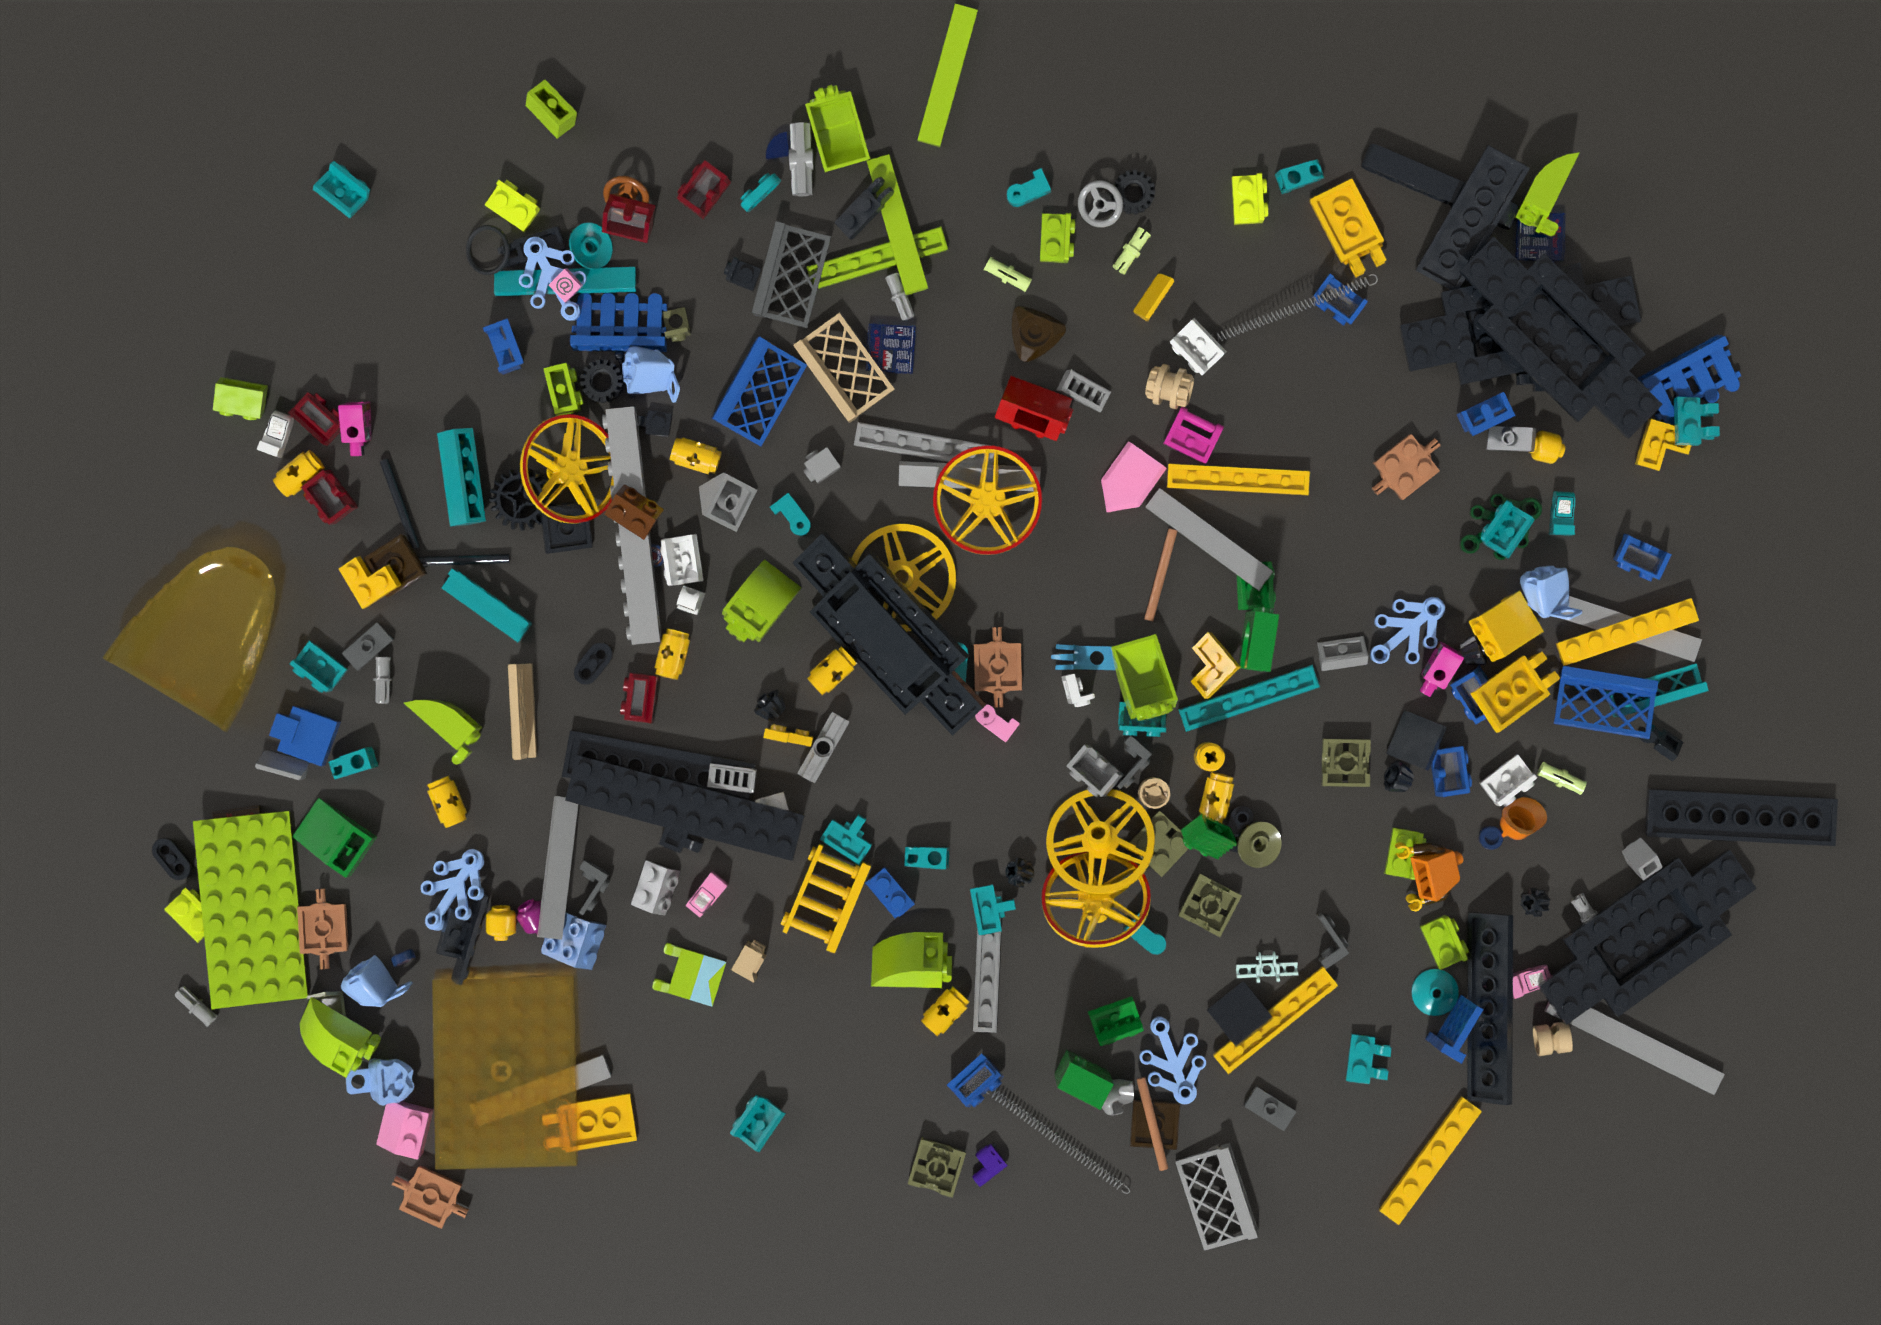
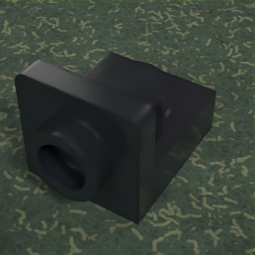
M734 257L732 262L728 261L724 275H727V282L754 292L762 269Z

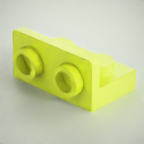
M1262 173L1250 176H1232L1234 225L1263 223L1264 217H1268V203H1264L1263 193H1267V181L1262 179Z
M498 180L496 183L498 186L485 203V206L525 233L540 211V208L536 205L538 201L527 193L523 197L516 192L518 187L508 180L505 183Z
M184 888L182 893L164 910L199 943L204 938L200 895L193 889L188 891Z

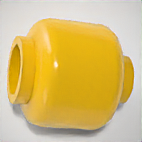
M1539 431L1535 438L1534 452L1529 453H1531V457L1536 461L1553 464L1558 458L1563 457L1565 444H1562V438L1559 434Z
M507 905L492 906V910L486 913V933L494 936L496 941L508 940V936L516 933V912Z

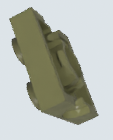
M1322 739L1321 786L1370 787L1369 755L1371 752V740ZM1343 743H1348V751L1343 752ZM1343 774L1348 775V783L1342 782Z
M1158 811L1150 819L1155 834V854L1149 866L1163 877L1188 848L1183 843L1181 830L1161 811ZM1146 826L1129 841V843L1146 852L1148 842ZM1173 828L1176 832L1169 837L1167 833Z
M1199 873L1178 916L1221 937L1242 895ZM1194 894L1201 897L1199 903L1191 899ZM1221 909L1228 911L1226 917L1220 914Z
M921 1137L908 1184L918 1188H928L941 1195L953 1198L966 1151ZM922 1159L928 1162L926 1166L918 1164V1160ZM951 1168L957 1170L956 1174L953 1175L948 1173V1169Z

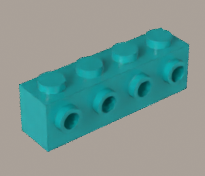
M473 428L452 429L437 433L450 527L485 522Z

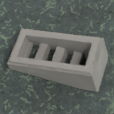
M1072 369L1066 370L1057 388L1058 392L1098 412L1102 411L1111 393L1108 389ZM1073 378L1075 379V381L1071 389L1069 390L1068 386ZM1080 383H1083L1084 385L1082 386L1079 394H1077L1076 391ZM1091 387L1092 390L1088 398H1084L1088 388ZM1097 391H1099L1101 394L1095 404L1092 401Z
M710 763L707 787L754 793L757 769ZM716 769L721 770L719 783H715ZM726 770L730 771L729 784H724ZM735 772H739L738 785H733ZM744 773H749L747 787L743 786Z

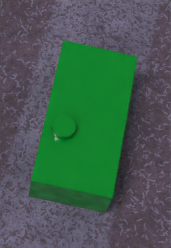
M1066 1050L1054 1074L1058 1089L1101 1110L1114 1085L1108 1070L1069 1050Z

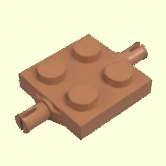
M1409 434L1373 462L1382 478L1378 484L1372 487V490L1375 491L1374 493L1378 496L1389 487L1395 491L1401 500H1404L1437 474L1440 470L1433 463L1430 454L1441 446L1437 443L1438 441L1434 438L1426 446H1422L1412 434Z
M992 627L993 642L974 644L975 691L994 693V707H998V698L999 707H1004L1003 693L1022 690L1021 643L1009 644L1002 641V627H998V637L996 636V627Z
M325 888L315 889L317 903L311 906L297 907L300 954L312 953L320 955V969H330V954L349 950L346 904L326 902Z
M421 1165L418 1166L414 1177L409 1182L396 1176L392 1185L405 1190L404 1199L399 1210L438 1228H443L448 1216L452 1212L465 1218L469 1209L456 1204L458 1193L463 1184Z

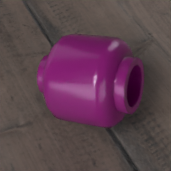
M530 899L518 907L516 918L527 934H538L541 901L539 900L534 901V899Z

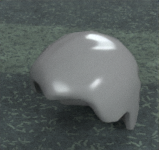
M1123 1079L1112 1080L1114 1085L1102 1106L1107 1115L1122 1114L1123 1105L1133 1101V1081Z

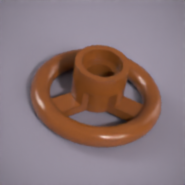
M616 176L611 178L604 186L603 196L606 203L611 188L618 183H621L619 191L612 195L636 200L638 191H640L642 202L649 203L647 189L635 178ZM614 209V212L623 215V211Z

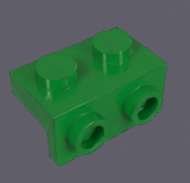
M1271 561L1261 562L1271 569L1273 573L1259 591L1237 575L1238 610H1253L1257 607L1274 608L1276 600L1273 590L1275 571Z
M1132 996L1088 1011L1100 1046L1112 1044L1117 1040L1132 1037L1144 1031Z

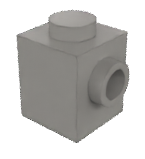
M826 447L821 452L815 450L805 457L808 461L804 463L807 468L803 471L811 482L816 480L819 484L841 467Z
M1642 838L1630 843L1622 851L1627 864L1643 881L1663 868L1656 853Z

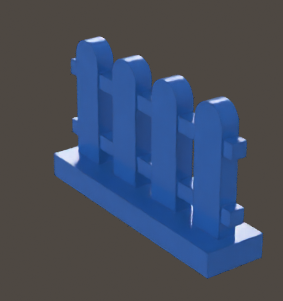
M581 293L578 296L576 304L580 307L581 314L577 319V326H572V333H576V335H570V345L573 351L627 352L628 348L637 346L667 352V342L665 337H662V334H665L664 332L667 331L666 327H662V311H667V304H663L662 297L659 294H651L648 298V304L639 303V298L634 293L627 294L624 303H616L615 296L612 293L603 294L601 303H592V297L589 293ZM592 310H601L600 326H592ZM616 310L624 311V326H615ZM639 311H648L647 327H639ZM591 333H600V336H591ZM638 334H647V336H638Z
M1716 335L1637 378L1663 404L1655 415L1658 421L1662 419L1663 423L1675 424L1674 405H1672L1665 391L1671 387L1677 397H1703L1709 403H1714L1718 400L1719 393L1717 389L1722 386L1731 392L1739 389L1740 382L1738 378L1741 377V374L1738 370L1734 372L1728 356L1731 355L1729 349H1723V347L1729 345L1726 336ZM1709 355L1710 359L1703 361V358ZM1711 365H1714L1720 377V380L1715 383L1707 370ZM1689 367V370L1684 373L1682 372V369ZM1693 376L1700 390L1694 394L1686 380ZM1668 378L1669 381L1661 383L1662 380Z

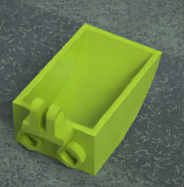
M829 85L825 89L823 87L818 88V91L814 92L816 98L810 100V103L805 104L825 172L870 159L851 91H838L837 85Z
M1579 153L1559 157L1539 172L1516 215V218L1520 219L1521 223L1537 227L1535 231L1538 233L1542 232L1548 236L1555 235L1558 230V224L1547 218Z
M764 559L724 607L722 615H724V620L729 623L725 629L732 636L735 635L739 641L745 642L749 638L752 641L755 639L760 642L802 587Z
M1156 634L1111 647L1118 682L1130 719L1137 718L1138 721L1173 711L1178 698Z
M423 699L404 703L452 747L459 750L452 757L453 764H461L472 753L467 745H473L480 738L481 734L479 731L483 727L464 710L449 702Z
M904 933L889 937L876 944L872 948L871 986L942 988V981L950 982L952 980V956H947L948 942H943V933Z
M313 997L310 998L299 1023L301 1036L311 1054L323 1065L347 1078L351 1071L356 1072L363 1057L367 1060L371 1058L381 1040V1037L377 1034L372 1035L370 1038L372 1032Z

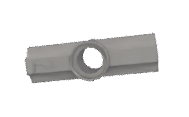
M810 123L790 124L791 149H789V167L792 170V195L799 197L813 195L812 170H814L813 149H811Z
M832 712L797 774L816 783L850 721ZM820 741L829 743L830 751L827 754L818 752L817 745Z

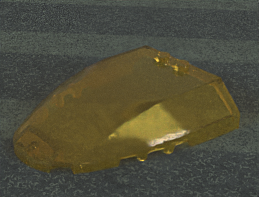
M225 547L206 552L183 568L176 577L167 582L153 598L146 602L143 609L136 616H133L103 656V659L202 716L221 730L228 732L251 689L266 648L276 602L273 576L262 560L246 550Z

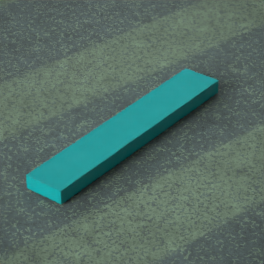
M635 267L568 269L571 272L581 271L587 277L586 283L576 293L636 292ZM525 270L499 271L495 273V296L535 295L542 270H534L532 276L534 284L530 288H524L519 284V277L524 274ZM576 275V278L581 283L583 281V275ZM524 277L522 283L528 285L531 280L529 277ZM548 284L546 294H555Z
M1313 665L1180 708L1178 711L1185 732L1319 688L1320 686Z

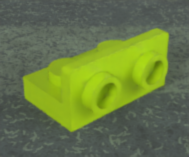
M1066 213V215L1042 214L1040 262L1068 263L1069 257H1073L1074 243H1070V233H1075V219H1071V213Z
M1392 827L1384 874L1415 880L1411 857L1414 854H1410L1406 859H1400L1396 853L1404 852V848L1397 849L1395 844L1402 842L1407 847H1413V844L1426 843L1423 833Z
M1444 915L1420 926L1439 970L1459 961L1464 962L1468 960L1466 954L1469 953V950L1464 940L1460 941L1456 932L1459 931V928L1454 918L1450 919Z

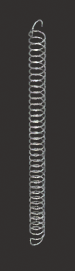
M1370 274L1369 276L1373 275V276L1376 277V282L1373 283V284H1371V285H1374V284L1377 283V280H1378V279H1377V276L1374 275V274ZM1364 277L1365 285L1362 279L1360 278L1361 287L1358 281L1356 280L1357 289L1353 282H1351L1352 289L1350 285L1347 283L1348 291L1343 285L1344 293L1339 287L1340 295L1338 294V296L1341 297V292L1343 295H1345V290L1349 294V288L1352 292H1354V288L1358 290V286L1360 287V289H1362V284L1364 285V287H1366V282L1368 283L1366 277ZM1334 288V290H1335V296H1334V298H1337V294H1336L1337 290H1336V288ZM1330 290V297L1328 292L1326 291L1327 299L1322 293L1323 301L1321 300L1320 296L1317 295L1319 303L1317 302L1315 296H1313L1314 304L1311 298H1309L1310 306L1307 300L1305 299L1306 308L1303 302L1300 301L1302 310L1299 304L1296 302L1297 310L1295 306L1292 304L1293 312L1290 306H1288L1289 314L1286 308L1284 307L1285 316L1282 310L1279 309L1281 318L1276 310V318L1274 314L1271 312L1272 320L1269 314L1267 313L1268 322L1265 316L1263 315L1264 324L1260 317H1258L1260 325L1258 324L1256 318H1254L1256 327L1254 326L1252 320H1250L1251 328L1248 322L1246 321L1247 330L1244 324L1242 323L1243 331L1238 325L1239 333L1237 332L1235 326H1233L1235 335L1229 327L1231 337L1232 334L1233 336H1236V332L1238 335H1240V330L1242 333H1244V329L1248 332V327L1250 328V330L1253 329L1252 325L1256 329L1257 325L1261 327V323L1265 325V321L1269 324V319L1271 320V322L1274 321L1273 317L1276 321L1278 320V317L1282 319V315L1286 318V313L1288 314V316H1290V311L1292 314L1295 313L1294 309L1297 313L1299 312V309L1303 311V307L1307 310V305L1309 306V308H1311V303L1313 304V306H1316L1315 301L1318 305H1320V300L1322 303H1324V298L1328 302V296L1330 300L1333 299V292L1332 290ZM1225 329L1226 337L1224 336L1223 332L1221 331V334H1222V339L1220 338L1221 341H1223V336H1224V338H1225L1226 340H1227V338H1228V337H1227L1228 332H1227L1226 329Z
M1000 1091L994 1092L992 1098L998 1093L995 1101L1002 1095L1000 1103L1004 1099L1003 1093L1000 1094ZM1012 1101L1010 1103L1012 1104V1106L1009 1111H1011L1016 1106L1013 1112L1014 1114L1020 1108L1017 1114L1018 1116L1022 1112L1021 1107L1017 1108L1018 1104L1014 1105V1101ZM1032 1114L1029 1115V1116H1031V1117H1030V1119H1029V1121H1028L1027 1124H1029L1033 1119H1034V1121H1033L1031 1127H1032L1037 1121H1038V1123H1039V1120H1036V1121H1035L1036 1117H1033V1118H1032ZM1044 1125L1045 1128H1044V1130H1043V1132H1042V1135H1043L1044 1132L1046 1131V1130H1045V1129H1046V1125ZM1050 1127L1047 1128V1129H1049V1130H1048V1132H1047V1134H1046L1045 1137H1047L1051 1132H1052V1134H1051L1049 1140H1050L1055 1134H1056V1136H1057V1133H1054V1134H1053V1130L1050 1131ZM1062 1138L1063 1141H1062V1143H1061V1145H1060L1059 1148H1061V1146L1064 1144V1143H1063V1142H1064V1138ZM1066 1143V1145H1065V1147H1064L1063 1150H1065L1066 1147L1070 1145V1147H1069L1067 1153L1074 1147V1149H1073L1072 1153L1070 1154V1156H1071L1076 1150H1077V1152H1076L1074 1158L1081 1152V1154H1080V1156H1079V1158H1078V1160H1077V1161H1079V1159L1082 1157V1156H1081V1155H1082V1151L1078 1152V1149H1075V1146H1072V1147H1071V1143H1069L1068 1145H1067V1143ZM1090 1159L1089 1161L1087 1160L1084 1166H1086L1091 1161V1164L1088 1167V1169L1095 1163L1092 1169L1093 1171L1098 1165H1096V1162H1093V1159ZM1108 1172L1109 1177L1106 1182L1113 1176L1111 1184L1116 1178H1114V1175H1111V1172Z

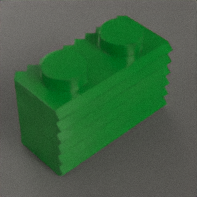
M1203 814L1181 829L1184 845L1190 850L1194 848L1200 851L1205 857L1211 856L1219 860V857L1226 854V851L1229 852L1233 846L1236 847L1237 844L1230 827Z

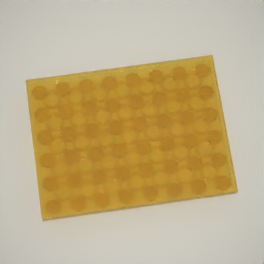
M574 976L465 979L462 985L454 983V979L432 980L435 1170L577 1166Z

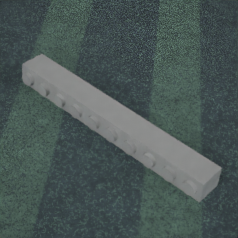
M636 407L606 409V415H602L603 427L608 429L609 438H605L606 452L611 453V462H608L609 476H613L614 485L610 486L611 498L613 500L615 494L624 484L636 489L638 493L646 497ZM618 524L619 532H616V544L621 546L622 556H618L619 569L624 570L625 578L621 579L622 593H626L627 602L623 603L624 615L625 617L629 616L630 626H626L627 639L632 641V645L661 642L662 634L651 535L649 533L645 540Z

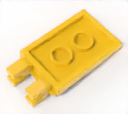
M1353 179L1310 199L1309 202L1340 262L1344 263V265L1349 264L1355 278L1364 274L1365 268L1360 258L1369 253L1376 267L1385 264L1386 258L1381 250L1384 239Z
M1543 651L1534 654L1528 659L1525 655L1519 657L1470 693L1496 733L1501 732L1551 695L1547 688L1560 679L1556 671L1548 673L1540 679L1534 668L1547 660Z
M630 1093L560 1104V1107H557V1112H549L542 1115L543 1125L559 1123L561 1135L546 1137L547 1148L563 1146V1149L571 1152L637 1141Z

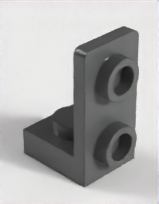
M1131 735L1123 741L1127 745L1124 749L1134 758L1138 755L1140 759L1116 784L1119 789L1123 786L1127 789L1136 779L1133 775L1137 770L1143 771L1151 762L1149 757L1152 754Z
M588 859L583 861L579 869L584 871L582 875L593 882L596 879L599 882L579 913L582 915L587 911L590 913L593 911L598 903L595 898L599 891L604 893L611 882L608 880L610 873Z
M1319 913L1317 917L1337 945L1335 948L1330 946L1320 953L1322 957L1318 960L1327 969L1349 954L1346 949L1349 944L1342 934L1337 936L1333 930L1336 925L1330 916L1326 915L1324 917L1322 913Z

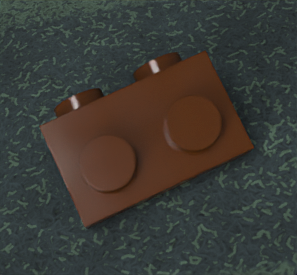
M624 484L615 494L604 515L645 540L664 509L658 506L656 502L638 493L636 489Z

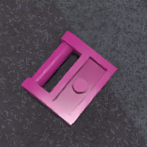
M1181 407L1163 444L1206 464L1224 426L1220 424L1215 425L1189 412L1188 408ZM1186 420L1212 433L1211 438L1208 439L1181 426L1182 421Z

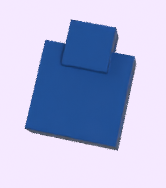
M293 706L290 716L282 713L276 714L269 736L281 740L277 751L318 766H325L341 722L302 707Z

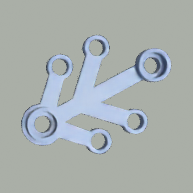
M532 237L524 244V253L528 260L524 274L519 277V284L524 288L533 286L534 279L532 276L538 262L542 272L536 293L531 297L530 302L534 308L541 309L546 303L545 294L548 284L564 270L550 266L546 257L561 260L565 265H572L575 259L571 251L566 250L562 252L548 248L543 239ZM535 244L540 247L537 253L531 251V247ZM565 254H571L572 259L570 262L564 261L563 257ZM571 272L575 277L578 274L583 275L581 284L584 285L586 283L587 277L583 272ZM529 277L531 280L530 284L524 285L522 283L523 278ZM556 294L562 305V316L568 321L577 320L581 314L580 307L575 302H571L570 299L564 302ZM537 297L542 299L540 306H535L534 300ZM570 306L573 307L574 313L567 315L566 309Z
M1437 597L1427 598L1423 603L1406 602L1403 599H1397L1393 602L1392 609L1396 613H1403L1405 611L1421 612L1414 619L1388 617L1385 614L1377 615L1374 619L1376 627L1385 628L1389 626L1402 627V629L1385 644L1374 646L1370 651L1371 660L1377 664L1387 662L1390 657V651L1409 636L1408 651L1405 653L1404 658L1409 664L1417 663L1420 659L1418 653L1420 626L1426 621L1427 635L1423 638L1422 643L1427 649L1435 648L1438 644L1436 638L1437 620L1445 613V605ZM1399 601L1404 605L1401 611L1396 609V603ZM1431 604H1434L1437 607L1435 613H1431L1429 611V606ZM1379 617L1385 618V625L1381 626L1378 624ZM1429 637L1434 640L1432 646L1426 644V640ZM1377 650L1383 652V657L1380 659L1375 657ZM1411 652L1416 655V659L1413 662L1408 659V655Z
M469 849L463 854L461 859L450 862L437 861L434 864V872L441 876L447 875L449 871L461 870L457 877L437 882L424 881L422 883V893L429 896L434 895L438 891L448 889L436 910L428 913L425 918V924L429 929L435 931L443 929L446 919L444 914L456 895L458 907L455 910V916L461 920H468L471 917L472 912L468 907L465 881L470 876L469 898L473 900L482 899L484 890L481 887L479 870L484 865V857L480 851ZM471 857H473V858H474L473 863H472V864H469V861H470ZM443 864L444 869L442 872H440L439 868ZM430 884L431 890L427 892V886ZM478 889V895L474 897V891ZM463 909H465L466 913H465V915L462 917V916H461V911H462ZM435 916L436 921L432 924V919Z
M1157 1016L1152 1019L1150 1028L1155 1035L1159 1036L1168 1061L1153 1055L1148 1049L1140 1052V1061L1143 1064H1152L1172 1073L1176 1083L1162 1078L1160 1073L1156 1071L1149 1073L1148 1082L1151 1086H1160L1172 1091L1174 1098L1179 1103L1189 1104L1196 1098L1197 1090L1194 1083L1200 1070L1206 1066V1060L1202 1055H1195L1191 1061L1193 1066L1185 1079L1182 1069L1191 1049L1197 1045L1198 1039L1195 1034L1187 1033L1183 1038L1184 1043L1177 1057L1167 1033L1170 1028L1169 1022L1166 1018ZM1160 1022L1165 1025L1162 1031L1156 1029V1025ZM1189 1036H1193L1195 1038V1042L1193 1044L1186 1043V1039ZM1144 1053H1149L1151 1055L1149 1061H1144L1142 1059ZM1197 1058H1201L1203 1060V1064L1201 1066L1195 1065L1194 1062ZM1153 1075L1159 1076L1157 1083L1151 1082L1150 1079ZM1188 1089L1189 1095L1184 1097L1181 1095V1091Z

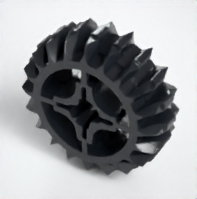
M518 467V475L515 474L513 469H509V478L504 473L500 475L504 480L503 483L498 480L494 481L499 486V489L492 488L490 490L491 493L497 494V497L489 498V501L497 502L496 506L491 507V511H500L495 516L497 520L505 517L502 525L507 526L511 521L512 530H515L519 524L520 530L525 531L526 523L530 529H534V520L539 525L542 523L539 518L541 514L538 508L529 517L520 518L526 507H536L530 502H522V505H519L520 502L511 497V495L521 496V493H524V497L530 500L523 483L520 484L519 489L515 492L506 491L510 484L522 480L520 467ZM528 468L529 480L537 487L540 494L548 480L544 478L538 481L541 473L537 472L532 477L533 471ZM546 496L542 500V503L544 504L550 498V496ZM503 498L510 499L513 502V516L505 509Z

